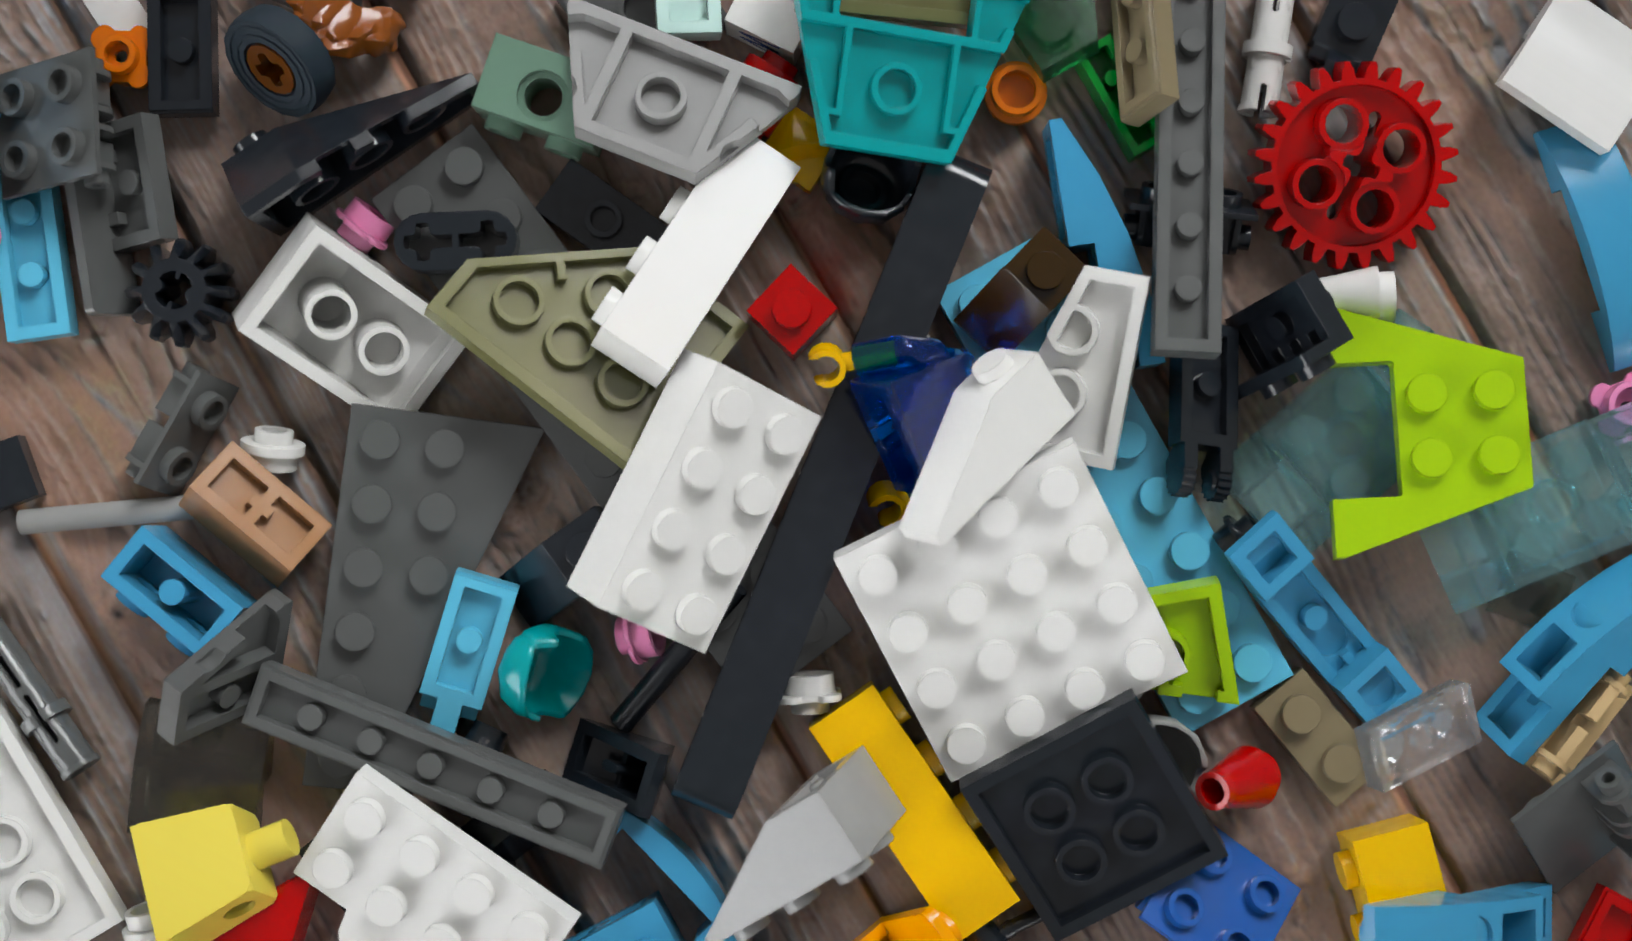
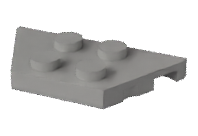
M568 0L567 2L575 138L697 185L797 107L801 99V85L586 1Z

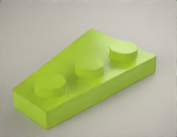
M1217 576L1147 588L1188 671L1151 690H1156L1158 695L1182 698V694L1213 697L1220 703L1240 705L1221 584Z

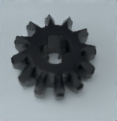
M178 238L173 244L171 253L159 244L150 246V256L154 263L152 267L140 262H135V264L131 265L132 271L136 275L143 277L142 286L132 285L124 290L128 298L143 301L134 310L131 317L135 323L141 325L151 323L149 331L151 339L163 343L172 336L176 347L190 348L195 335L208 343L216 340V331L212 324L213 320L227 325L234 322L232 314L223 310L222 306L224 301L233 302L241 297L240 291L233 287L222 286L231 278L234 269L226 262L215 263L216 249L203 244L194 251L190 241ZM181 282L192 285L185 292V298L188 303L184 306L174 301L182 295L179 287Z

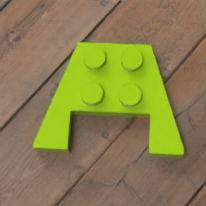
M1338 309L1354 338L1331 352L1337 363L1330 368L1387 365L1389 367L1398 496L1331 500L1329 508L1333 560L1349 558L1534 487L1524 357Z

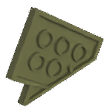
M638 247L467 259L427 305L424 312L427 318L623 470L679 359L678 357L670 371L658 387L655 388L591 346L592 341L601 328V325L591 318L612 287L624 293L635 277V274L626 269V266ZM715 300L684 349L721 363L748 329L749 325L719 301Z

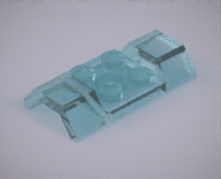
M1400 308L1396 310L1395 322L1391 323L1436 334L1430 327ZM1387 365L1328 368L1238 447V450L1234 451L1233 481L1230 495L1243 506L1256 522L1260 521L1271 510L1278 512L1308 551L1312 553L1331 536L1329 508L1331 500L1380 497L1397 482L1390 374Z
M1632 402L1530 442L1533 488L1418 531L1456 615L1632 544Z

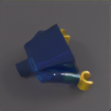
M893 335L852 344L851 351L844 353L835 344L829 342L819 343L809 351L808 360H817L821 357L829 356L838 362V366L829 374L814 376V382L823 388H832L840 384L846 372L855 370L858 375L849 383L891 481L881 480L871 485L866 493V499L869 507H876L885 501L895 502L891 507L883 509L877 514L879 523L886 527L902 519L953 392L972 374L971 369L976 362L975 358L968 350L946 348L939 339L930 337Z

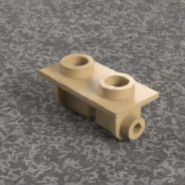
M1610 667L1529 758L1525 765L1552 786L1574 770L1632 695V686L1628 684L1632 678L1628 674L1623 676Z

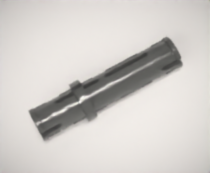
M0 616V687L24 720L20 725L24 734L28 738L35 736L60 772L62 780L68 781L89 769L101 757L97 752H94L69 716L73 708L65 697L59 699L56 697L31 661L28 653L22 648Z

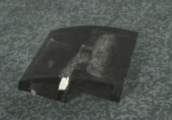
M150 697L145 703L137 740L130 788L127 833L131 834L130 827L138 823L222 804H234L255 814L261 828L264 785L272 774L274 736L241 723L243 716H240L173 746L157 733L161 699Z

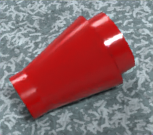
M1237 747L1210 771L1199 776L1195 785L1197 799L1202 806L1212 811L1224 808H1263L1273 801L1280 787V768L1269 753L1257 747Z

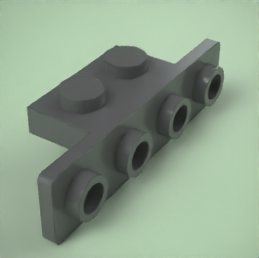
M144 112L132 114L114 121L102 122V124L112 126L115 129V137L103 141L113 144L114 164L117 166V174L111 177V187L89 189L84 187V179L65 184L84 310L88 316L130 317L134 310L140 306V301L128 298L124 291L132 285L137 286L136 274L132 271L131 266L134 264L132 253L150 248V246L155 244L161 245L172 242L179 238L160 118L158 114Z

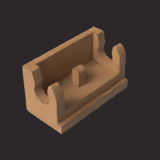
M233 440L189 485L178 504L277 588L332 527L329 521Z

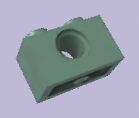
M496 32L471 106L479 116L486 119L484 128L497 135L520 141L523 132L545 139L544 149L567 159L572 158L575 161H580L583 153L600 158L603 148L575 138L570 57ZM544 89L560 91L562 93V103L556 112L548 116H538L531 112L532 100L539 91Z

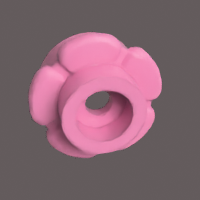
M357 196L352 199L345 209L340 207L336 209L337 217L343 220L337 232L347 242L365 254H368L373 246L380 250L388 248L389 244L386 240L395 228L386 221L377 209Z
M618 617L616 619L614 635L617 648L622 655H629L635 664L642 665L649 658L661 656L665 652V636L624 618Z

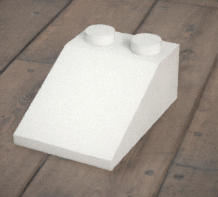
M308 211L232 312L238 331L350 405L352 403L418 411L465 348V346L424 315L425 309L430 303L429 300L371 256L355 248L339 233Z

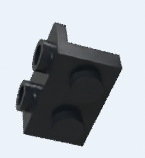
M1314 269L1225 319L1228 326L1239 329V346L1256 375L1237 386L1238 400L1260 390L1264 399L1267 400L1296 384L1299 379L1301 382L1311 379L1335 365L1337 362L1331 352L1354 338L1336 308L1333 297L1325 289Z

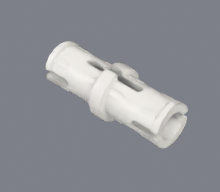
M1256 0L1251 38L1244 41L1241 55L1247 60L1241 101L1237 110L1241 115L1253 117L1254 110L1256 111L1258 108L1259 94L1262 92L1259 118H1277L1269 108L1268 103L1271 100H1280L1284 65L1292 60L1293 46L1288 43L1295 0H1276L1275 11L1273 10L1274 0Z

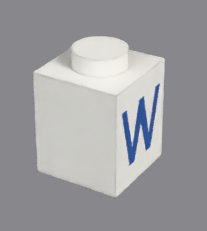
M794 0L733 1L724 19L727 35L764 53L766 50H770L795 66L803 50L796 12H794Z

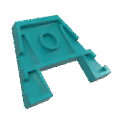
M794 0L820 146L943 166L951 164L987 91L985 87L998 60L1006 52L1015 33L1013 29L1025 5L1030 0H971L966 36L841 15V0Z

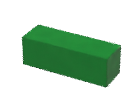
M1111 34L1076 52L1071 63L1128 163L1153 150L1155 144V116L1140 127L1122 123L1120 120L1114 39Z

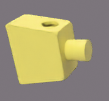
M222 804L142 822L130 827L156 941H212L275 902L277 890L270 866L295 857L300 853L297 834L287 819H281L260 828L255 814L234 804Z

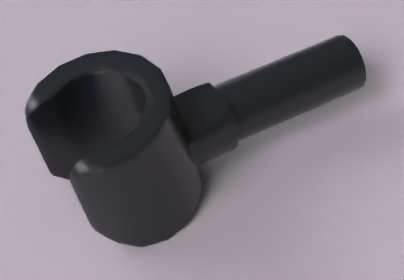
M1035 908L1010 920H1006L1000 926H997L991 920L963 940L1008 941L1015 937L1016 934L1043 921Z

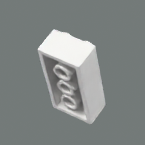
M683 349L566 586L598 608L705 654L819 424L821 416L718 361Z

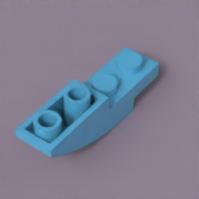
M1632 554L1606 568L1576 589L1535 624L1499 661L1511 674L1473 716L1472 720L1509 757L1522 765L1529 760L1610 667L1623 676L1632 669Z
M1525 881L1463 894L1437 890L1363 904V920L1359 929V941H1552V884Z

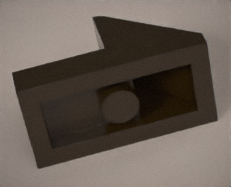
M1043 226L1009 263L997 272L953 321L986 353L997 348L1014 350L1071 291L1085 264Z

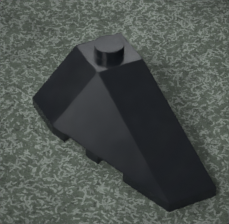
M472 73L279 126L268 133L265 130H259L240 140L233 148L235 155L221 165L238 205L246 218L282 236L296 227L307 211L312 215L472 108L471 103L479 82Z

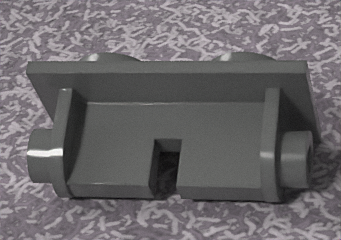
M190 361L186 362L182 371L179 369L174 370L171 381L155 407L169 416L166 425L163 426L149 419L131 452H128L125 457L130 461L125 473L135 478L134 483L171 496L180 495L187 481L195 473L198 461L216 429L226 418L229 406L240 389L236 385L210 375L209 371Z

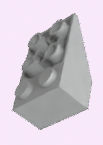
M863 745L813 774L765 822L706 935L705 941H723L732 935L737 941H745L751 938L771 922L768 915L784 907L788 915L793 914L811 903L821 894L822 891L818 886L835 878L839 886L861 875L873 864L870 856L883 849L894 839L890 829L906 812V809Z

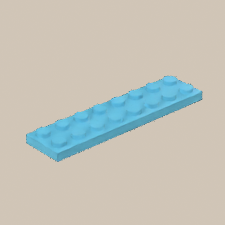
M1031 239L955 280L946 287L939 307L971 364L972 360L974 364L986 352L953 320L1003 266L1005 267ZM1069 293L1014 350L1039 351L1047 337L1046 334ZM1131 385L1115 468L1112 471L1087 466L1147 588L1217 576L1221 584L1239 703L1241 705L1294 674L1241 579L1228 562L1222 549L1213 539L1214 531L1193 494L1188 495V498L1171 496V493H1168V488H1166V460L1170 453ZM1154 690L1168 717L1177 719L1192 732L1239 706L1236 704L1220 703L1215 698L1182 694L1181 698L1158 695L1156 690Z

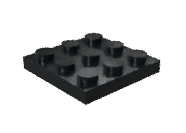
M1132 688L959 779L960 791L1055 941H1060L1228 856L1225 843Z

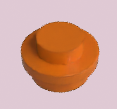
M1010 61L996 67L985 87L987 91L984 95V102L989 113L996 120L1007 125H1023L1032 121L1040 114L1047 100V85L1044 77L1034 66L1021 61Z

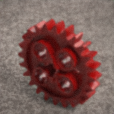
M1350 61L1335 62L1333 80L1324 67L1313 68L1310 70L1311 89L1300 81H1290L1287 84V88L1293 102L1289 104L1280 100H1271L1268 106L1278 120L1275 124L1255 125L1254 129L1267 138L1268 141L1266 147L1249 149L1247 153L1248 156L1263 161V170L1247 176V182L1265 185L1266 192L1253 201L1252 205L1254 208H1273L1275 211L1264 225L1267 231L1277 232L1288 228L1281 245L1282 247L1294 251L1306 242L1303 260L1317 263L1326 252L1328 267L1342 270L1349 255L1353 266L1363 269L1369 267L1372 251L1380 261L1393 262V242L1403 248L1415 249L1417 244L1411 230L1414 227L1431 231L1436 228L1433 220L1426 213L1429 207L1448 208L1450 202L1437 193L1439 184L1457 182L1458 176L1441 170L1442 161L1455 157L1459 152L1456 148L1441 147L1439 138L1450 132L1454 128L1453 124L1432 122L1431 117L1438 111L1442 103L1439 99L1417 101L1424 87V83L1421 80L1409 81L1399 88L1402 78L1401 68H1387L1378 79L1377 61H1362L1356 76ZM1336 106H1339L1347 115L1348 125L1343 136L1334 141L1326 132L1325 122L1329 112ZM1375 112L1378 117L1376 124L1369 129V115ZM1396 131L1403 139L1404 150L1400 159L1391 165L1384 157L1383 146L1388 135ZM1347 155H1352L1353 161L1361 165L1357 176L1351 175V170L1343 166ZM1314 166L1321 175L1322 184L1317 195L1310 200H1306L1300 193L1299 181L1303 172L1309 167ZM1367 191H1372L1377 198V212L1372 220L1363 224L1357 216V203L1363 194ZM1335 203L1336 214L1332 219H1329L1326 214L1330 205Z

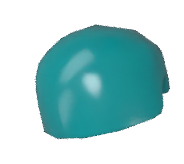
M546 623L524 630L506 648L498 667L499 694L501 699L516 715L524 716L535 722L540 721L541 715L556 718L566 717L583 696L592 674L594 652L588 638L567 628Z

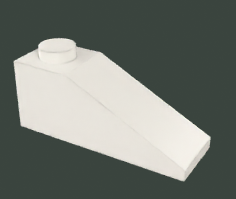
M1004 348L991 350L982 355L973 364L972 374L954 390L898 527L906 538L944 546L1076 414L1038 352Z

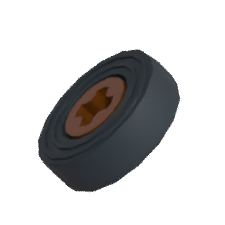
M260 4L243 12L229 26L224 37L227 59L234 74L247 91L262 104L282 115L300 117L315 111L327 100L336 84L334 64L327 48L314 30L298 16L279 6Z

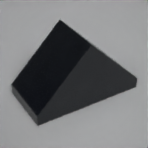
M580 718L562 777L627 803L626 811L638 817L649 819L657 806L675 746L632 732L626 733L616 727L597 721Z

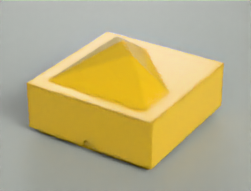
M795 107L782 118L771 137L766 141V144L801 167L791 183L810 194L821 178L824 158L830 147L820 146L815 119Z

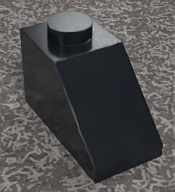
M601 506L592 507L550 536L499 577V579L520 585L515 605L530 627L545 624L582 598V596L566 585L604 511Z

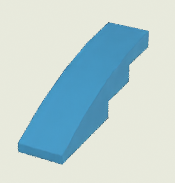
M1063 119L1048 120L1042 131L1059 240L1072 253L1086 251L1088 265L1143 275L1129 233L1099 173ZM1150 292L1134 370L1153 368L1166 362L1165 357L1150 356Z

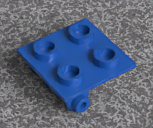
M1214 825L1225 843L1228 856L1135 903V907L1141 911L1138 918L1169 941H1274L1301 889Z

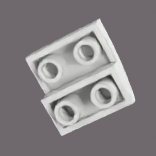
M1548 0L1523 35L1525 41L1495 85L1601 156L1610 152L1632 118V30L1588 0Z

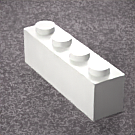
M756 138L699 182L692 192L680 185L659 217L669 224L668 228L658 242L649 236L645 237L626 266V269L634 273L635 277L624 293L612 287L591 318L601 325L591 346L657 388L672 368L801 167L759 138Z

